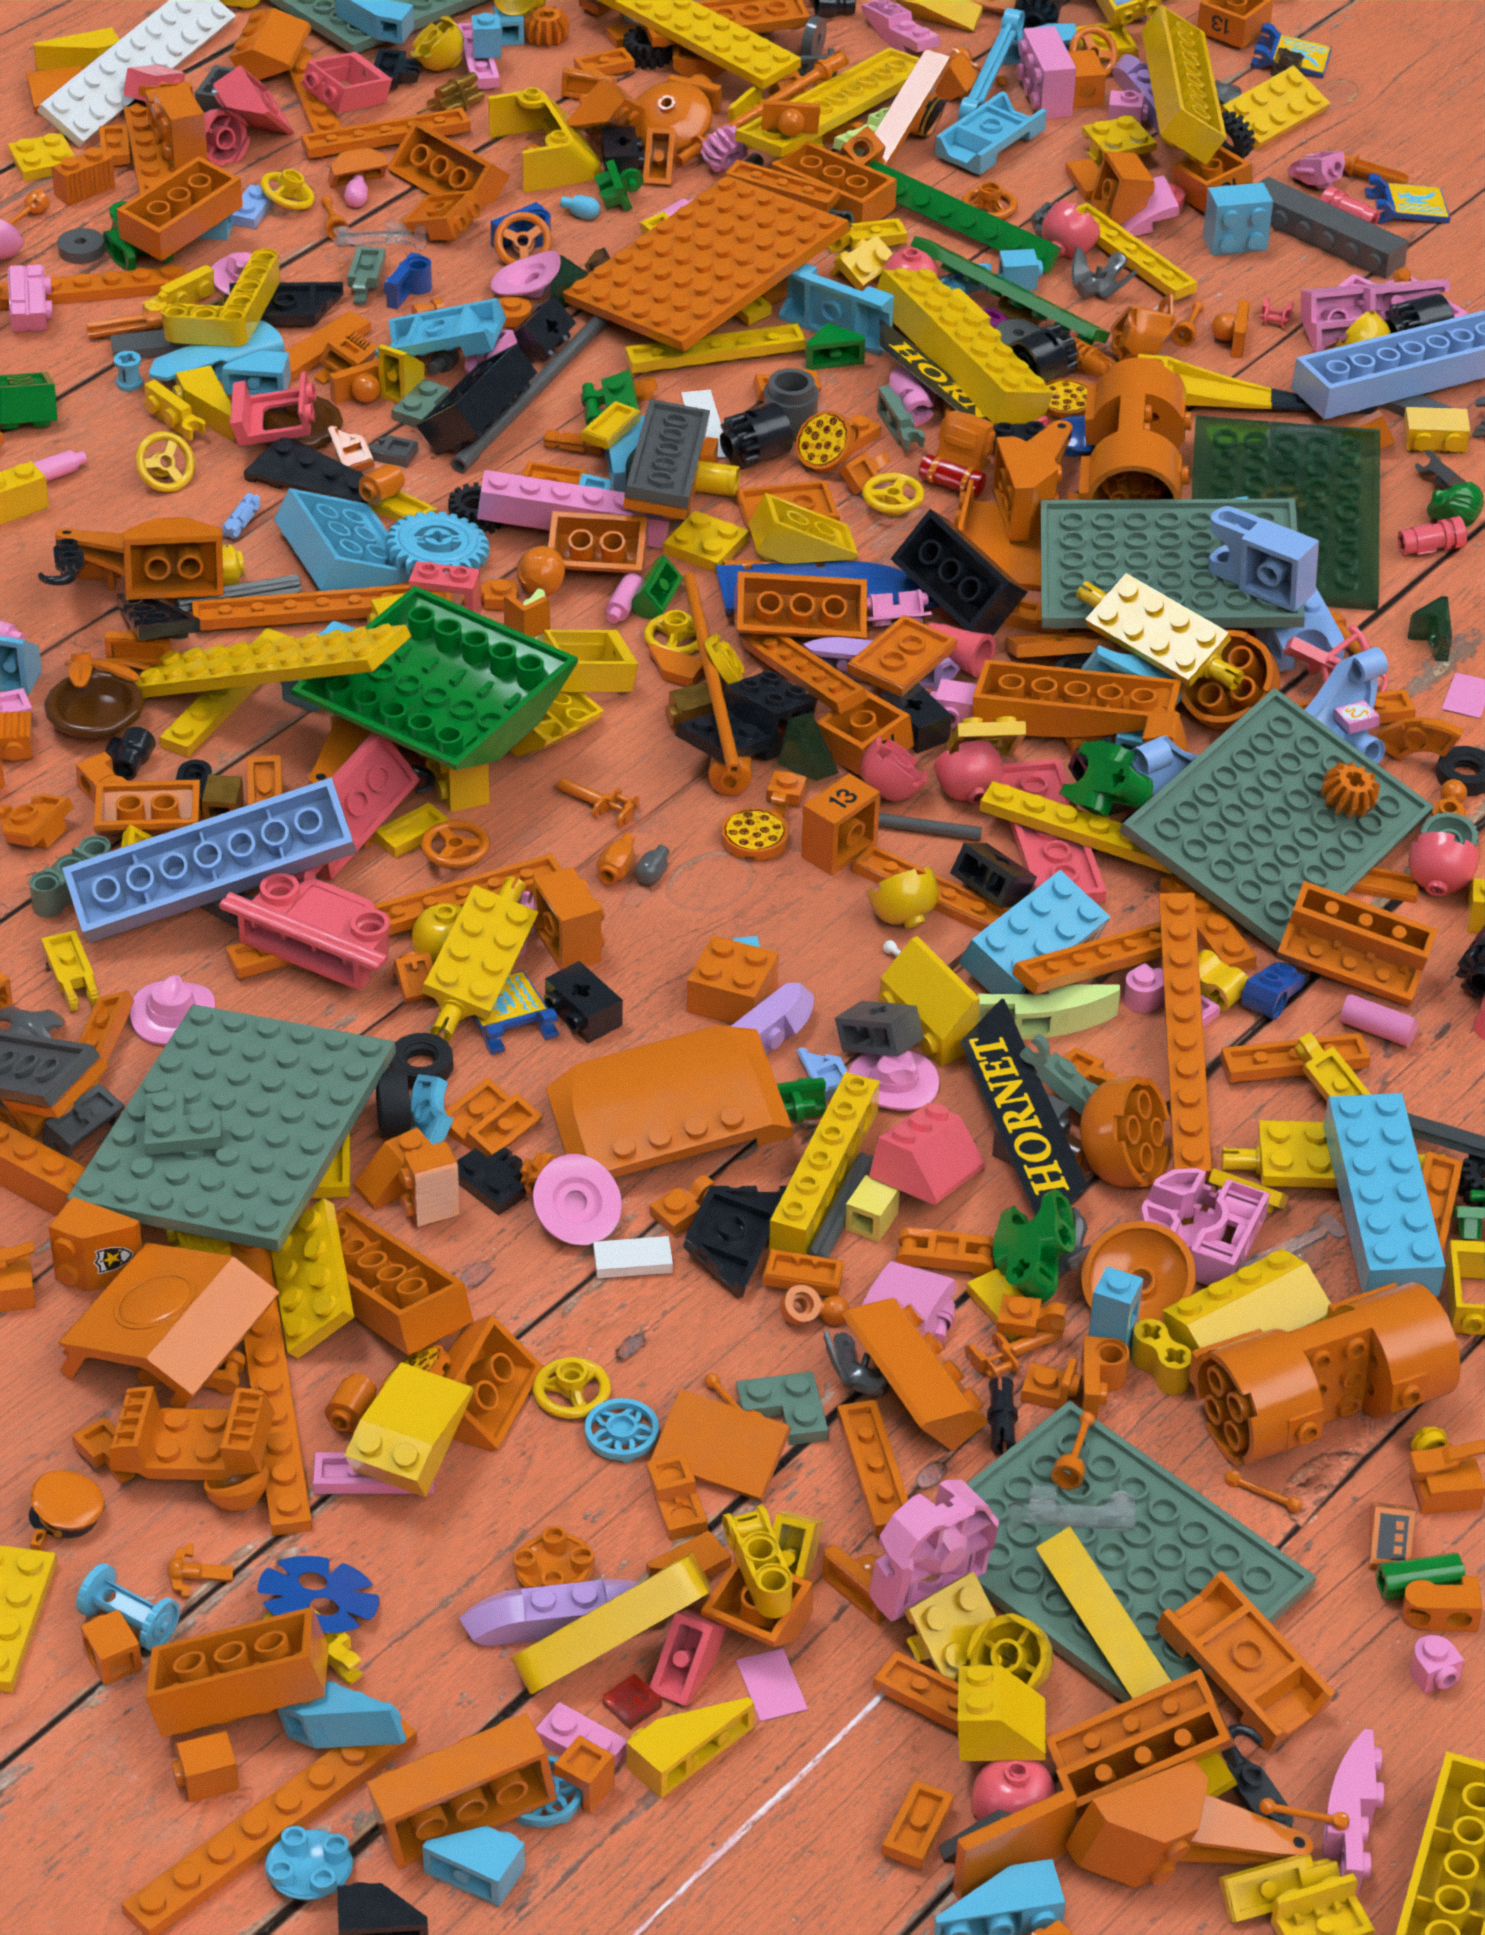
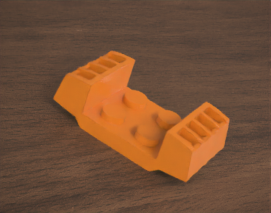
M154 1386L128 1388L110 1448V1470L139 1473L147 1479L228 1480L233 1475L260 1473L275 1411L265 1392L257 1389L235 1388L230 1409L159 1408Z

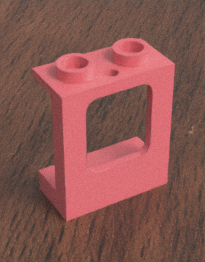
M305 372L300 374V388L250 395L246 381L233 382L230 425L238 446L277 441L280 438L291 439L310 436L311 423L315 422V411L312 402L317 400L314 383L309 384ZM298 405L301 425L263 430L265 411L273 408Z

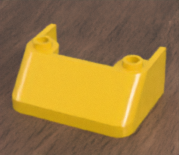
M535 87L488 97V129L490 138L544 129L547 134L545 137L546 147L522 151V191L527 193L595 180L594 176L600 174L599 159L580 130L567 123L570 116L544 92Z

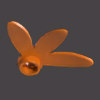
M90 652L72 653L71 659L65 661V666H69V679L76 688L87 686L92 671H96L95 668L128 681H139L140 677L137 673L127 666L143 670L153 667L145 663L122 658H91Z

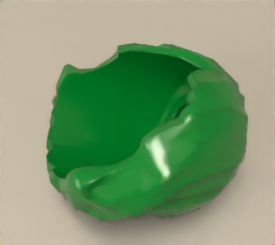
M1473 482L1453 484L1450 489L1443 491L1435 490L1426 511L1430 518L1436 520H1447L1451 517L1460 516L1464 521L1465 527H1468L1477 520L1482 512L1484 495L1479 486Z

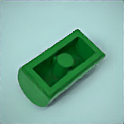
M665 555L658 557L654 561L632 599L633 610L642 618L653 619L662 615L683 580V576Z

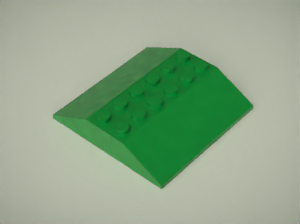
M413 586L366 626V629H373L387 623L391 626L406 624L411 634V637L373 672L304 679L291 688V695L457 771L500 760L539 725L577 665L578 657L424 589Z

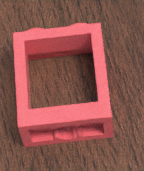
M351 52L308 61L301 86L335 112L342 113L385 104L392 79L357 52ZM347 81L351 85L344 86L340 82Z
M416 561L409 579V590L413 586H417L426 590L465 594V608L481 615L480 569Z

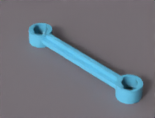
M1006 8L1002 18L1001 30L969 97H964L961 101L958 121L984 103L1014 38H1019L1022 33L1025 20L1024 11Z

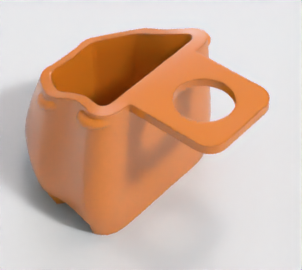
M1168 293L1159 303L1158 311L1144 307L1129 306L1113 323L1110 333H1112L1111 350L1119 361L1136 358L1138 354L1157 355L1177 318L1176 315H1173V294ZM1168 303V311L1165 313L1164 308Z

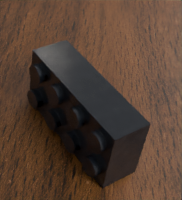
M516 343L478 363L416 426L437 455L447 450L453 453L464 446L467 440L473 443L486 433L484 428L491 426L501 418L499 412L511 407L516 402L514 397L521 395L531 387L529 381L537 374V371Z
M931 509L928 510L890 558L967 631L991 634L993 636L1028 593L949 519Z

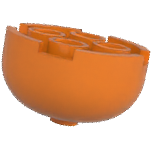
M1226 630L1230 633L1231 641L1224 647L1221 653L1223 661L1244 672V677L1240 684L1233 682L1237 685L1236 689L1231 690L1228 686L1212 677H1199L1190 687L1183 682L1181 683L1180 694L1186 708L1199 722L1218 731H1227L1273 688L1280 691V672L1271 652L1261 641L1250 636L1247 632L1239 630Z
M1127 1076L1108 1080L1091 1093L1084 1105L1080 1122L1082 1149L1094 1173L1110 1185L1120 1188L1153 1186L1155 1180L1166 1173L1170 1160L1171 1146H1165L1163 1122L1170 1121L1164 1097L1151 1078Z

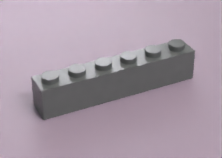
M1268 176L1259 182L1264 183L1273 200L1271 227L1384 279L1405 265L1409 240Z

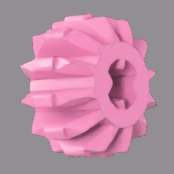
M726 124L722 129L717 127L713 134H708V140L702 143L703 148L700 153L706 164L715 173L720 171L724 174L737 160H742L749 155L747 152L749 148L745 144L735 141V130L738 129L736 126L730 127Z

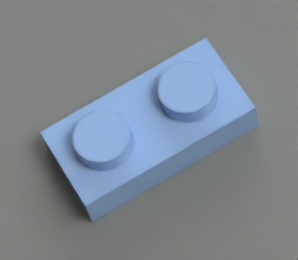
M249 185L242 194L243 207L232 214L233 225L255 229L273 206L274 202L263 193L260 185Z

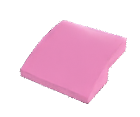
M1164 175L1153 178L1155 190L1149 198L1147 207L1120 225L1133 236L1153 232L1152 222L1180 215L1179 205Z
M890 1261L875 1280L862 1305L892 1297L905 1307L911 1303L925 1320L921 1324L923 1330L926 1333L929 1331L933 1333L939 1326L936 1314L957 1291L955 1279Z

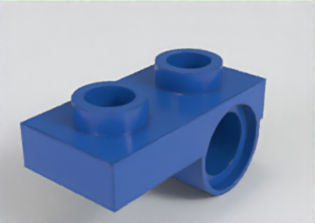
M410 252L405 260L399 263L395 272L384 283L387 307L398 309L410 294L422 295L431 291L432 271L431 260L428 257Z
M1275 962L1246 980L1241 1005L1276 1020L1281 1015L1287 999L1303 988L1306 975L1297 972L1296 968L1288 963Z

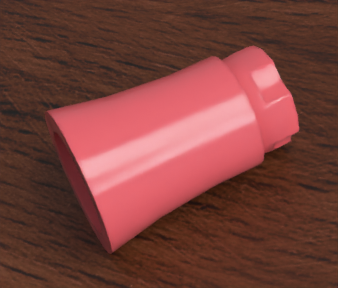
M929 623L928 626L958 639L957 649L948 658L955 662L963 671L975 678H979L985 659L993 660L995 652L994 637L991 634L971 632L947 624Z

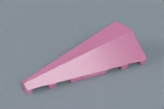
M1436 279L1301 290V321L1313 351L1320 352L1325 347L1339 340L1341 342L1344 341L1347 337L1345 332L1365 312L1368 311L1370 313L1371 310H1374L1385 321L1388 319L1385 311L1390 310V305L1450 291V280Z

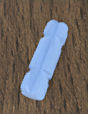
M247 493L222 525L224 537L232 539L238 537L261 506L259 502L260 497L257 494Z

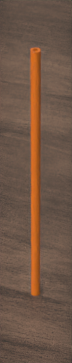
M688 572L684 574L683 582L727 772L730 775H737L740 773L741 767L718 670L705 646V639L710 636L695 575Z

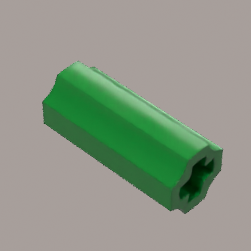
M1456 1552L1379 1563L1375 1573L1376 1584L1382 1599L1404 1597L1405 1588L1408 1584L1416 1580H1426L1435 1585H1460L1461 1577L1465 1576V1568L1459 1553Z

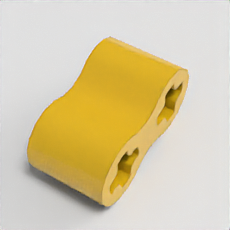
M1202 950L1198 953L1201 994L1220 1006V1011H1225L1242 998L1246 980L1249 978L1241 969L1224 964L1214 952Z
M1156 1319L1140 1320L1133 1330L1131 1361L1138 1368L1149 1372L1154 1378L1156 1387L1163 1393L1178 1395L1185 1392L1190 1383V1349L1172 1340L1169 1336L1168 1328L1161 1321Z

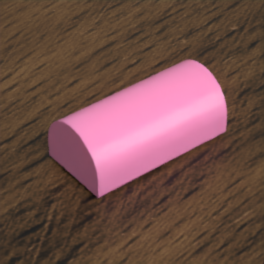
M1352 994L1347 995L1340 1016L1341 1023L1406 1047L1411 1045L1420 1026L1414 1017Z

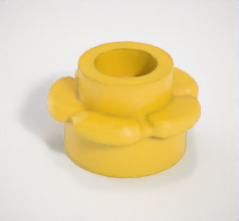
M1435 1426L1423 1427L1415 1433L1411 1442V1448L1413 1451L1444 1446L1449 1444L1447 1434L1443 1429H1438Z

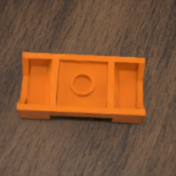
M1223 1571L1216 1574L1196 1597L1176 1611L1169 1608L1165 1610L1155 1629L1182 1659L1190 1654L1242 1710L1243 1715L1240 1722L1243 1725L1250 1726L1263 1738L1261 1745L1268 1752L1327 1709L1336 1693Z

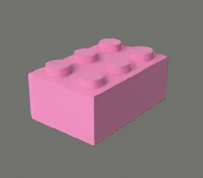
M1047 26L1023 29L1022 40L1018 42L1021 63L1017 64L1016 73L1018 80H1021L1023 83L1025 95L1030 97L1032 109H1035L1036 112L1042 108L1047 110L1046 119L1072 117L1076 67L1056 27Z

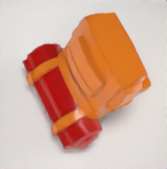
M956 410L947 414L941 423L938 435L940 444L936 456L927 454L923 458L919 466V478L925 479L931 484H938L958 492H966L969 479L974 480V497H979L986 485V474L982 472V469L991 462V459L987 456L992 453L995 441L994 423Z

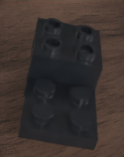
M763 671L760 674L726 685L724 699L738 757L756 755L767 761L780 756L785 750L783 745L785 741L781 736L782 734L779 733L777 726L798 737L814 717L818 699L806 693L804 688L792 685L781 679L778 673L772 671ZM714 711L678 724L677 737L726 765Z

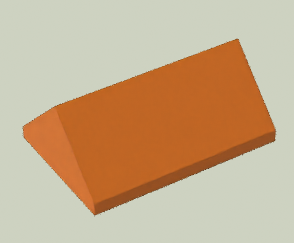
M200 780L96 783L93 827L94 832L98 836L123 835V832L126 831L130 824L150 835L164 834L201 821Z

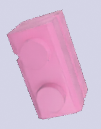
M23 265L9 266L8 286L11 330L13 332H26L28 330L45 331L47 329V319L53 318L52 300L46 301V295L52 294L51 277H45L44 266L28 265L27 267Z

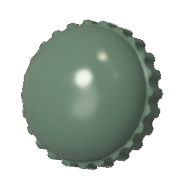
M1454 812L1436 813L1435 816H1430V819H1426L1425 824H1422V829L1420 830V834L1427 832L1454 834V841L1464 845L1465 840H1468L1476 848L1479 842V832L1476 830L1477 827L1473 825V822L1469 821L1467 817L1461 816V814H1454Z

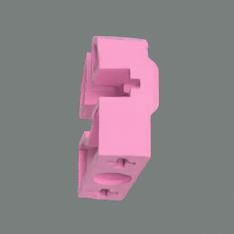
M1198 1168L1173 1169L1155 1180L1147 1200L1141 1206L1137 1221H1150L1162 1224L1177 1233L1185 1241L1193 1255L1197 1273L1196 1282L1209 1286L1240 1270L1266 1218L1270 1194L1229 1179L1226 1180L1222 1190L1218 1189L1217 1193L1211 1191L1212 1186L1205 1184L1206 1171ZM1202 1204L1210 1206L1207 1212L1201 1210ZM1193 1218V1224L1183 1226L1181 1220ZM1227 1225L1236 1227L1231 1244L1221 1241Z
M945 1480L939 1483L935 1504L919 1493L910 1498L892 1515L880 1534L878 1542L886 1555L875 1560L869 1595L878 1609L891 1622L904 1616V1609L964 1574L974 1571L976 1576L979 1577L986 1573L990 1551L994 1548L999 1520L993 1514L989 1505L963 1480ZM930 1575H934L938 1579L934 1582L922 1581V1579Z

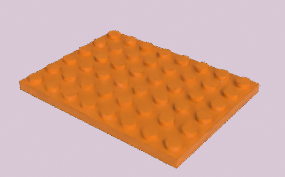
M727 175L708 190L700 193L694 200L680 207L670 217L659 222L646 234L639 236L629 246L618 251L605 263L595 267L588 275L574 282L562 294L565 303L681 351H686L848 233L850 225L849 221Z

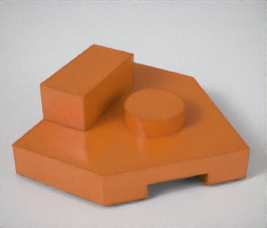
M48 794L30 797L31 803L12 808L11 804L0 807V820L6 842L41 848L50 847L67 830L64 817L73 809L70 798Z

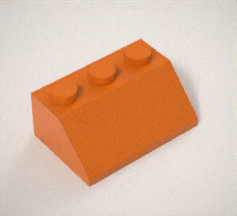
M276 8L265 11L263 9L256 10L249 15V20L242 29L238 41L234 44L229 58L235 68L241 65L258 80L290 70L312 26L309 22Z
M552 511L548 547L560 553L565 569L642 574L646 565L648 546L647 516Z
M491 1314L462 1327L448 1351L451 1364L450 1366L444 1365L442 1368L445 1371L443 1377L474 1388V1392L453 1439L493 1452L498 1450L532 1389L537 1373L544 1366Z

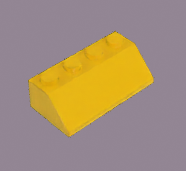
M1282 1248L1163 1310V1318L1171 1339L1185 1345L1190 1351H1194L1259 1328L1263 1332L1274 1328L1289 1332L1327 1319L1328 1305L1331 1303L1309 1265Z

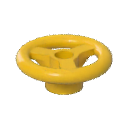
M285 169L283 172H269L261 178L260 186L263 193L274 203L293 210H305L314 203L315 197L312 189L304 182V176L296 170ZM276 180L280 187L273 191L269 186V182ZM283 197L295 198L300 201H291Z
M166 431L152 433L145 437L137 448L135 456L136 469L141 479L152 489L165 493L175 492L184 488L192 479L195 471V457L189 444L177 434ZM167 441L164 451L155 453L150 458L145 459L146 451L153 443ZM177 446L183 452L186 460V469L183 476L175 467L173 455ZM160 459L166 461L167 468L161 465ZM169 475L174 482L162 483L155 480L152 476L164 478Z
M900 473L876 475L865 483L862 490L865 502L873 509L889 517H897L914 510L922 503L925 495L922 485L916 479ZM895 482L892 486H888L885 489H873L882 483ZM906 485L915 492V497L912 500L903 495V488Z
M671 610L653 618L644 629V639L648 646L653 644L687 655L699 651L697 640L689 645L677 647L678 643L685 638L696 636L692 616L684 611ZM655 629L666 634L668 639L666 645L659 643L654 638L653 632Z
M579 1357L560 1358L548 1363L537 1373L533 1382V1394L538 1405L549 1414L564 1419L587 1417L594 1407L607 1401L611 1393L610 1379L604 1369L590 1360ZM556 1373V1376L549 1378L551 1375ZM595 1377L599 1383V1392L594 1400L586 1404L582 1395L584 1386ZM545 1391L561 1393L564 1397L570 1399L573 1407L555 1404L547 1397Z

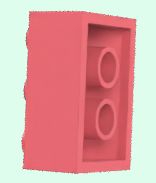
M241 65L213 83L218 92L214 96L223 109L227 108L239 113L251 127L287 135L294 133V130L268 88Z
M927 1103L878 1137L869 1177L935 1206L983 1169L985 1162L962 1118L949 1112L948 1108L941 1104Z

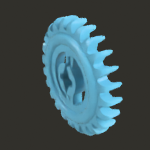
M428 511L427 514L417 512L415 517L407 515L404 519L396 521L395 525L389 528L385 536V551L389 555L390 562H393L396 558L397 569H400L402 563H406L405 572L407 575L414 568L416 561L450 566H465L467 568H472L473 566L474 569H480V565L485 566L490 548L485 532L478 529L479 526L477 524L469 523V519L465 517L459 519L457 514L446 515V512L442 511L439 514H435L434 511Z

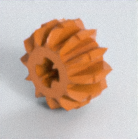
M544 6L543 8L534 7L533 10L527 12L524 32L525 37L528 38L530 43L549 47V45L557 46L560 42L566 41L569 21L568 15L565 14L564 10H556L555 6L551 8Z
M1352 761L1347 765L1338 762L1336 766L1330 768L1329 772H1326L1322 780L1320 796L1325 799L1326 807H1333L1335 809V815L1341 812L1348 819L1354 815L1362 818L1367 812H1370L1371 808H1374L1378 801L1380 784L1375 781L1374 773H1367L1365 771V765L1359 768Z

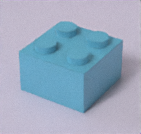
M1264 183L1208 188L1203 239L1212 256L1267 250L1273 200Z

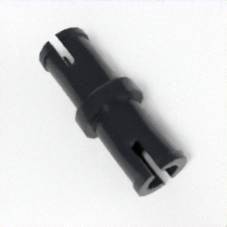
M998 1377L990 1380L988 1385L990 1390V1407L987 1410V1420L991 1425V1449L994 1453L1003 1455V1441L1006 1443L1007 1450L1016 1444L1015 1424L1018 1421V1410L1014 1406V1382L1008 1377H1002V1390H1000L998 1387Z

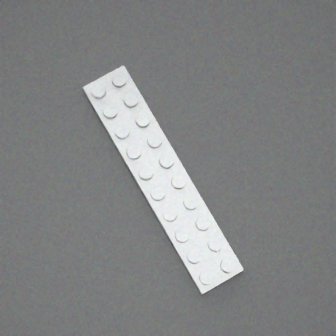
M169 0L42 102L37 111L75 145L81 148L99 133V126H107L124 112L125 106H131L138 100L123 95L127 68L158 64L176 69L231 24L236 15L219 0Z

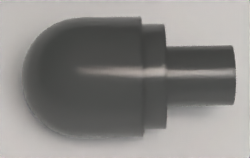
M458 349L435 351L431 356L428 371L433 375L439 372L445 373L450 371L459 361L460 354Z
M658 845L655 850H650L641 857L635 867V876L640 883L653 885L663 876L668 864L666 858L670 853L666 846Z

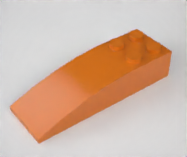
M985 659L973 695V717L982 718L983 722H996V718L1004 716L1016 717V721H1026V736L1087 737L1140 731L1145 728L1144 724H1146L1145 720L1148 714L1175 711L1182 680Z
M348 1205L335 1211L354 1316L368 1328L405 1354L410 1355L423 1351L429 1344L445 1336L456 1334L460 1328L474 1322L463 1281Z

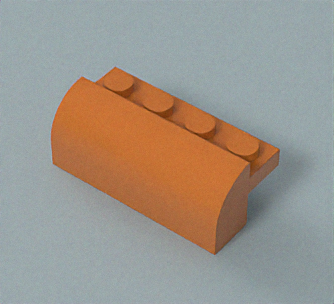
M1304 881L1275 958L1410 1007L1438 929Z
M1201 1669L1046 1737V1743L1057 1766L1056 1772L1063 1789H1070L1077 1798V1816L1085 1812L1092 1799L1195 1758L1199 1762L1235 1746L1227 1724Z

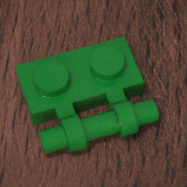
M629 369L601 379L602 389L597 391L594 390V385L590 382L582 385L581 401L587 411L585 413L587 426L614 401L640 410L634 379ZM606 403V409L598 410V406Z

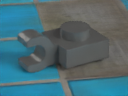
M1430 450L1425 452L1430 457V462L1427 466L1423 467L1419 463L1415 464L1416 469L1425 476L1436 474L1437 477L1434 481L1445 490L1452 488L1453 484H1464L1466 482L1447 467L1438 455Z

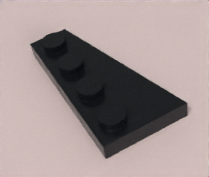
M280 438L274 441L243 471L247 481L256 482L259 479L267 481L270 487L278 489L286 486L301 491L368 504L359 493V480L365 476L364 474L293 438Z
M125 593L117 594L118 608L139 640L167 636L171 639H184L189 637L188 633L200 632L199 618L163 598L126 600Z

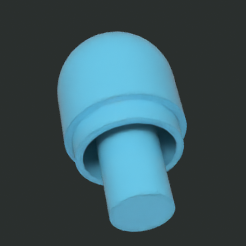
M575 195L574 198L566 196L561 198L560 207L570 209L571 214L577 218L593 220L600 213V205L592 197Z

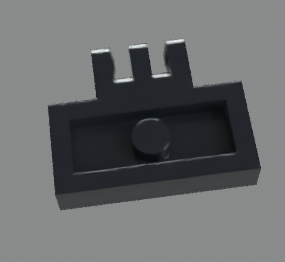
M379 49L374 62V66L392 79L390 89H397L399 82L416 83L422 69L420 62L415 59L406 58V51Z
M506 1147L490 1157L485 1156L475 1148L457 1160L459 1172L458 1185L498 1216L526 1197L525 1186L520 1182L523 1174L520 1172L523 1166L522 1159L517 1155L512 1156V1152Z

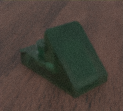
M1441 596L1415 611L1410 618L1408 639L1428 641V647L1434 648L1435 661L1448 662L1452 629L1448 596Z

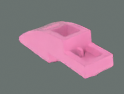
M871 0V2L861 4L862 11L872 27L892 48L913 54L925 49L928 50L941 46L940 35L912 21V12L901 7L900 4L889 0Z
M1364 1729L1352 1743L1338 1768L1330 1793L1326 1814L1334 1815L1336 1812H1345L1350 1818L1349 1827L1344 1831H1338L1333 1828L1332 1824L1325 1823L1323 1832L1322 1858L1340 1859L1341 1877L1352 1873L1358 1880L1356 1896L1360 1894L1362 1879H1369L1371 1873L1370 1852H1363V1843L1368 1842L1369 1825L1373 1823L1375 1809L1382 1808L1384 1802L1383 1782H1376V1773L1381 1772L1382 1751L1381 1747H1374L1373 1729Z

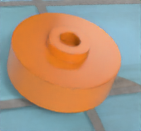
M506 296L499 299L506 315L504 327H518L531 314V303L523 297Z

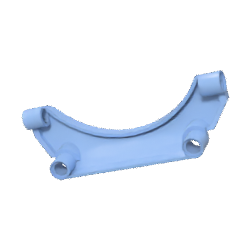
M1372 647L1341 660L1305 711L1368 758L1379 764L1385 754V744L1382 740L1369 734L1368 729L1349 734L1334 719L1335 708L1363 700L1374 710L1378 677L1386 674L1388 662L1382 650L1378 647ZM1165 735L1131 750L1135 754L1132 761L1134 771L1148 776L1153 781L1152 796L1199 756L1180 749Z

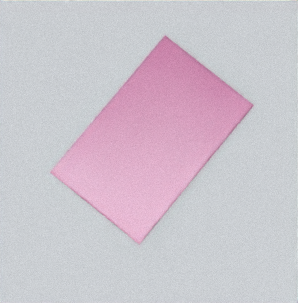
M1455 673L1442 709L1480 718L1485 706V679Z
M783 1648L736 1660L750 1697L754 1701V1707L760 1721L808 1710Z

